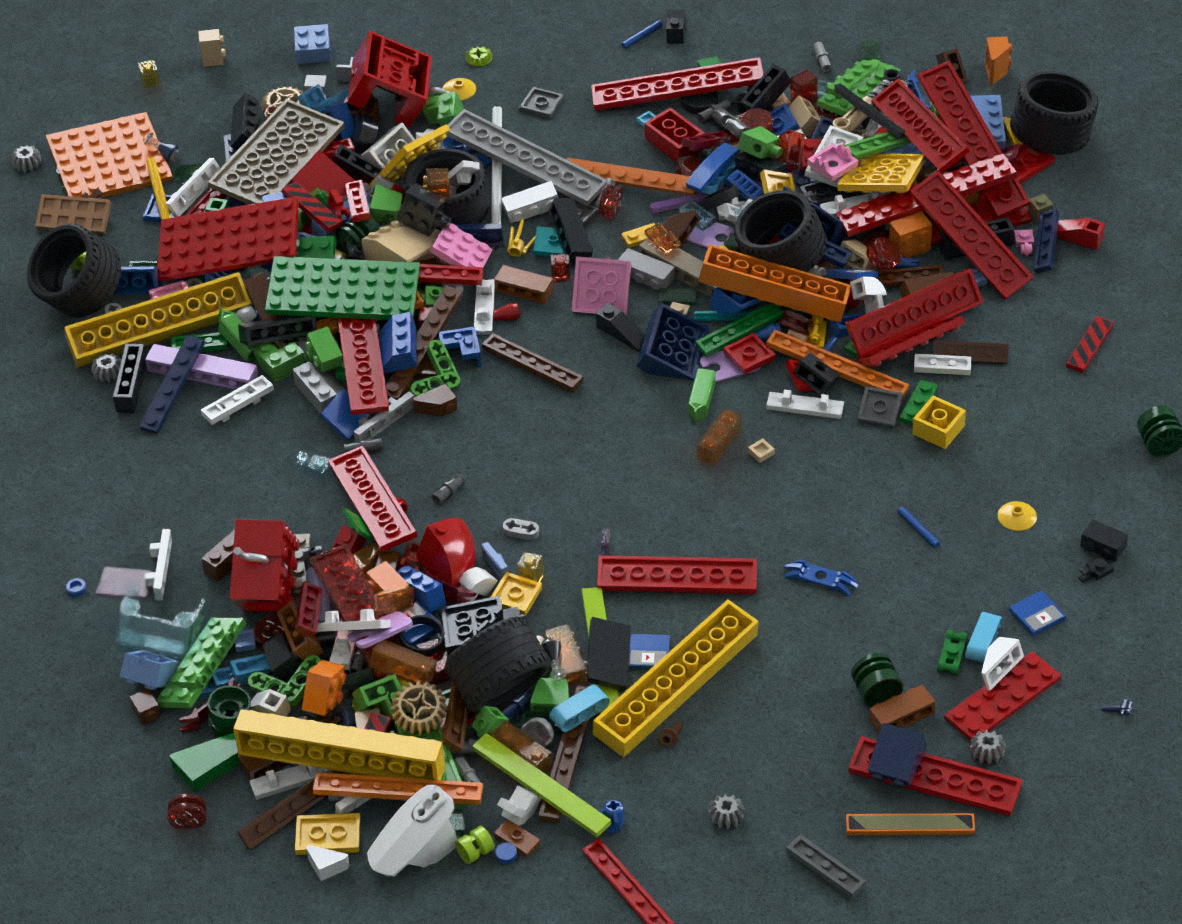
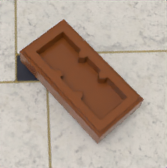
M508 819L494 832L495 838L503 843L513 844L517 852L527 858L541 844L540 839Z

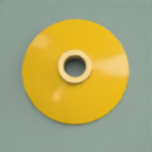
M455 78L446 82L443 89L457 92L460 100H466L475 94L476 85L469 79Z
M1015 501L1006 503L999 509L998 520L1007 529L1023 531L1035 524L1037 514L1030 505Z

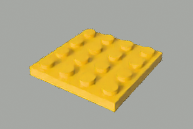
M445 124L403 146L379 174L392 182L397 181L400 176L403 178L410 163L424 153L436 150L438 148L437 144L447 138L446 134L451 129ZM375 179L369 184L370 188L373 185Z
M875 154L858 159V166L845 173L838 182V191L846 193L861 191L863 193L879 191L880 193L896 191L897 193L908 192L926 158L923 154Z

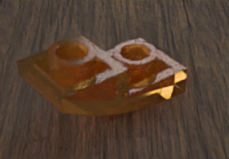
M661 222L645 229V235L664 253L681 246L671 231L667 232Z
M406 586L396 591L385 590L375 594V614L392 613L414 607V588Z

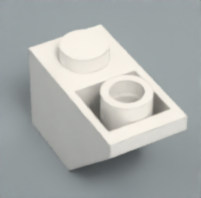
M271 689L258 692L251 701V710L287 717L291 711L287 696Z

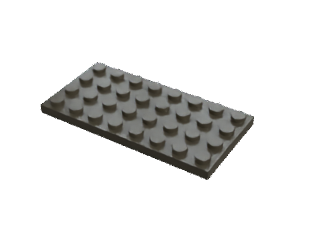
M286 99L207 182L208 187L247 204L263 202L262 196L282 192V188L290 184L292 179L318 150L322 152L345 128V124L338 119Z

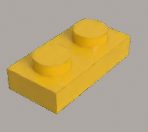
M652 223L621 233V238L628 248L640 245L652 234L661 238V233L656 225Z

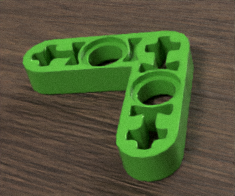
M433 340L427 347V354L437 376L414 382L409 389L414 394V397L432 390L431 382L437 383L438 386L446 383L451 391L456 389L460 383V377L445 345L439 340ZM439 362H445L448 368H441Z
M316 655L308 656L288 683L262 672L251 674L248 678V683L251 690L255 693L270 689L273 686H279L276 692L290 696L288 701L290 707H293L300 702L305 692L306 682L297 684V681L300 678H307V672L321 660Z

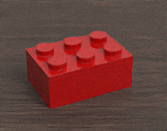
M671 107L644 123L645 139L678 164L704 150V148H701L699 151H691L689 147L682 145L683 138L702 135L705 132Z

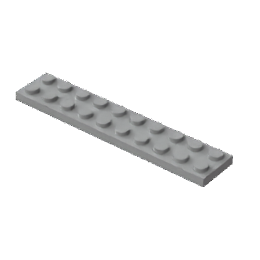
M465 109L448 124L451 130L446 134L447 136L542 184L552 181L556 191L586 206L599 195L601 189L607 184L608 180Z

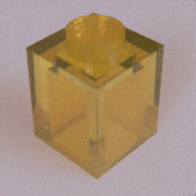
M155 60L138 63L143 87L160 85Z
M524 552L517 564L518 576L540 583L545 573L543 556Z

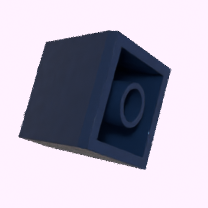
M883 723L868 767V772L872 775V778L882 782L884 779L892 781V784L898 787L910 786L927 747L924 735Z

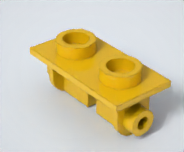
M813 316L812 320L809 319L806 342L819 348H824L828 321H824V318L820 316Z

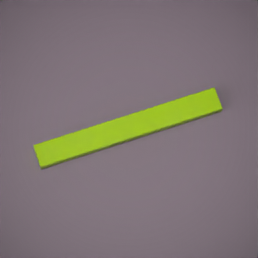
M582 588L588 639L591 618L596 617L607 620L602 588ZM597 685L610 699L608 706L605 708L607 709L619 698L618 689Z
M486 733L472 746L473 751L594 836L598 837L611 825V820L489 734Z

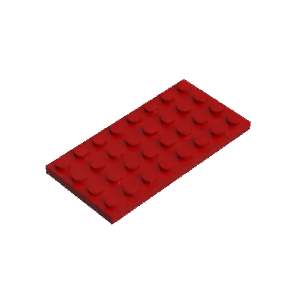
M297 196L161 219L157 265L159 267L158 281L273 263L274 256L296 257L299 209Z

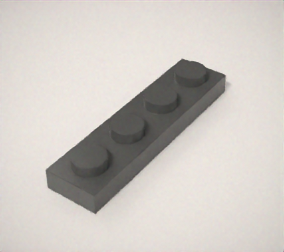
M801 834L786 847V852L851 899L866 886L865 879Z

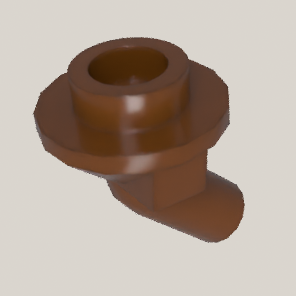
M676 721L672 728L662 729L658 736L660 744L671 748L675 747L679 740L677 734L683 725Z

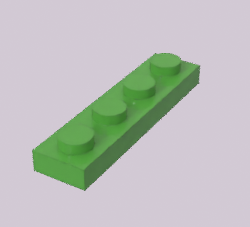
M890 132L846 144L844 147L849 146L851 156L858 160L908 145L910 141L906 136L898 139Z

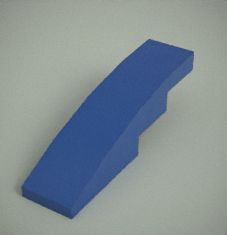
M723 143L694 171L687 180L686 187L702 194L708 184L712 185L718 175L722 176L740 152V149Z

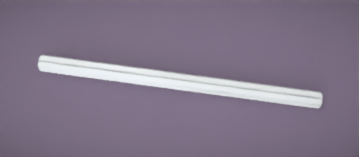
M495 106L493 107L492 123L502 127V108ZM492 158V224H501L502 163Z

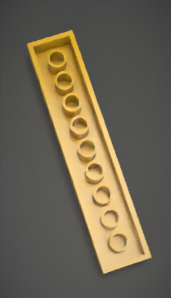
M238 272L65 326V337L78 368L93 363V359H98V355L104 356L105 353L107 355L111 353L114 355L122 354L125 344H144V346L219 323L217 318L220 308L236 313L244 307H252V303Z
M726 600L594 719L593 735L624 758L757 636L759 621L730 600Z
M242 709L233 728L238 754L380 777L441 780L445 770L442 742L433 739H421L414 736L409 737L395 733H384L352 726L347 727L333 723L328 724L314 720L297 719L295 717Z

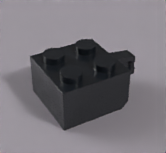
M416 183L406 192L398 217L399 222L427 236H430L437 227L447 229L452 219L442 212L445 203L444 197Z

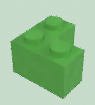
M457 92L428 97L423 106V112L430 124L439 123L440 126H443L445 124L448 125L463 110L464 106Z
M328 326L307 334V342H305L307 352L305 354L308 362L314 363L316 367L319 366L322 373L343 365V355Z
M271 342L261 343L253 347L255 363L274 383L293 374L292 369L305 364L304 352L295 342L279 350Z
M396 674L358 688L352 695L360 712L378 705L381 714L390 717L392 722L394 721L393 712H391V707L393 706L392 699L396 698L395 694L397 691H402ZM402 709L406 715L409 714L407 710Z

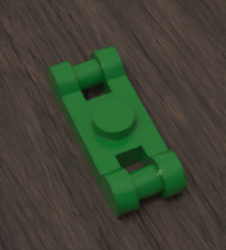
M947 629L937 672L948 671L953 675H958L968 633L961 632L960 634L955 633L954 630ZM952 640H953V641H959V644L951 643V642H952Z

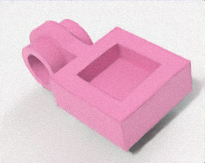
M1032 229L1014 230L1016 247H1020L1021 255L1029 257V255H1032V246H1034Z

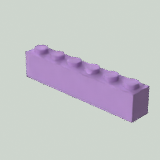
M153 344L145 359L147 371L166 375L179 349ZM199 354L187 379L238 389L259 376L257 365Z

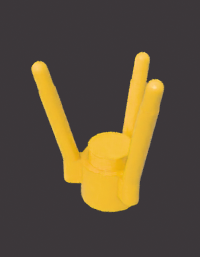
M524 220L520 221L514 240V227L512 226L510 229L507 252L511 256L520 257L522 254L526 255L527 250L535 242L536 235L526 246L519 239Z

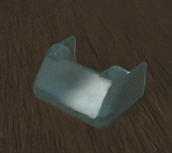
M132 583L119 608L115 640L117 646L122 649L131 651L143 650L157 655L163 654L164 657L176 661H183L210 619L206 599L202 598L195 613L181 612L173 622L138 614L140 611V600L136 583Z

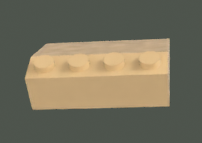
M392 221L390 225L380 227L378 231L371 232L368 236L362 238L365 259L412 262L429 253L440 231L436 229L430 236H427L399 221Z

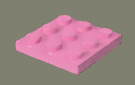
M450 224L447 229L442 228L429 252L452 266L484 267L493 249L475 239L471 234L460 230L456 225Z
M576 257L572 312L596 314L598 310L609 303L620 309L627 316L631 261Z

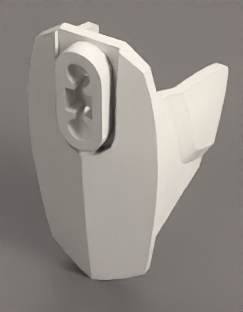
M426 785L410 797L389 820L368 850L367 855L371 868L377 873L394 877L408 864L425 868L430 864L437 863L456 848L455 840H457V837L449 821L454 810L452 797L437 785Z

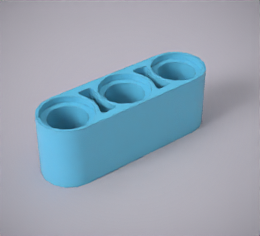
M986 612L981 613L967 646L965 658L984 663L988 647L995 642L998 635L997 630L1001 628V616Z
M591 685L554 707L549 717L563 732H567L604 710L608 706L610 699L597 685Z

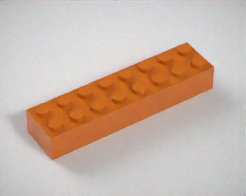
M709 244L698 279L699 282H703L706 285H713L723 290L734 291L741 295L751 296L761 301L765 300L778 306L789 307L795 311H803L813 316H820L837 322H841L851 285L711 244Z

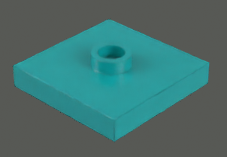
M537 226L533 255L565 258L555 228Z

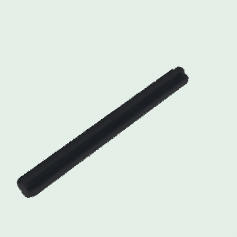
M841 83L834 86V92L898 139L905 137L904 134L906 132L904 129Z

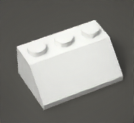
M400 123L391 128L361 156L384 168L403 146L415 141L405 125Z

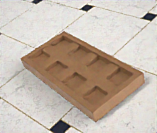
M42 194L35 227L41 230H52L63 224L71 223L81 225L94 234L105 235L111 201L108 199Z

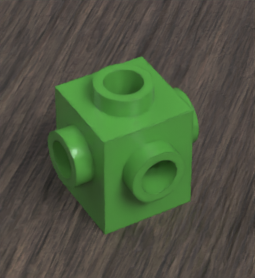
M425 286L424 293L420 295L424 302V307H433L444 287Z
M483 706L471 726L477 731L476 734L480 738L487 733L497 739L502 734L503 728L509 719L496 707Z

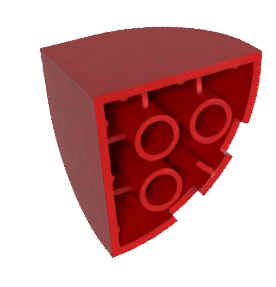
M318 150L292 179L290 184L297 182L309 193L317 187L321 191H326L328 195L330 190L337 189L339 195L343 197L347 194L345 184L355 180Z
M448 518L427 525L416 557L431 574L438 575L440 579L460 587L461 583L459 580L463 573L475 566L476 548L472 533L465 521L460 518ZM444 587V593L450 597L449 589Z

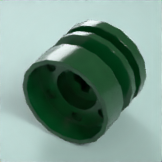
M371 216V219L353 222L350 219V222L336 229V240L344 253L349 254L346 247L348 243L358 245L363 249L362 238L368 236L371 232L379 230V225Z
M1167 405L1155 406L1140 415L1137 420V429L1144 439L1150 454L1162 456V454L1175 453L1182 447V426L1171 407Z
M873 653L861 658L854 664L851 670V677L859 689L864 703L869 707L881 704L903 692L904 685L895 671L896 669L891 659L884 653Z
M231 685L217 688L210 694L208 698L209 729L214 736L219 738L234 733L233 728L241 709L251 710V700L247 691L241 687Z

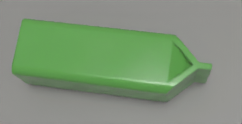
M220 308L217 318L219 322L218 331L246 362L253 360V347L259 344L245 345L240 343L238 324H243V322L235 313Z
M697 369L688 402V412L694 419L695 424H697V421L707 417L716 384V372L714 370Z

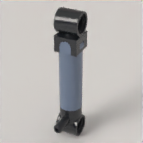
M322 546L302 548L306 580L308 583L322 588L318 623H324L325 612L331 611ZM334 631L316 633L321 648L334 646L336 640Z

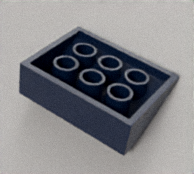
M660 303L651 314L636 367L651 375L694 380L702 355L701 351L696 347V341L707 336L709 327Z

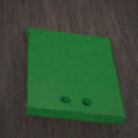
M344 508L342 511L349 520L348 525L350 528L376 543L362 518Z

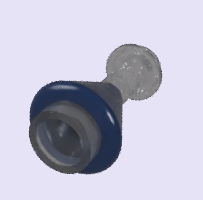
M147 132L143 137L144 144L150 143L158 148L167 163L170 161L174 163L179 158L181 151L178 150V145L161 143L153 137L154 133Z

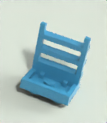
M317 84L297 96L301 105L321 112L348 97L349 88L327 99L321 86Z

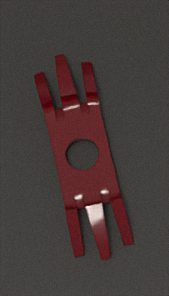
M424 569L425 575L442 584L443 591L444 587L449 589L450 597L444 593L445 600L453 605L471 602L463 597H475L477 595V592L466 591L462 587H456L440 579L438 575L431 574L428 569Z
M234 678L230 680L228 686H235ZM208 702L200 709L195 708L191 715L179 718L181 723H190L180 728V732L186 733L201 729L200 725L209 718Z

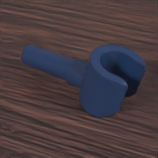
M1123 700L1120 706H1102V711H1116L1123 715H1129L1132 710V702L1130 700Z

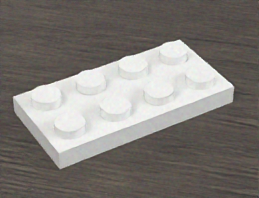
M830 125L815 154L831 144L838 146L843 142L846 145L862 140L863 137ZM828 163L829 167H836L838 165L837 163ZM809 165L804 175L837 187L838 182L842 178L841 176L832 182Z

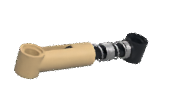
M896 69L884 71L881 83L869 95L861 99L876 108L872 99L895 80L900 79V72ZM853 106L842 118H836L833 121V126L852 132L868 116Z

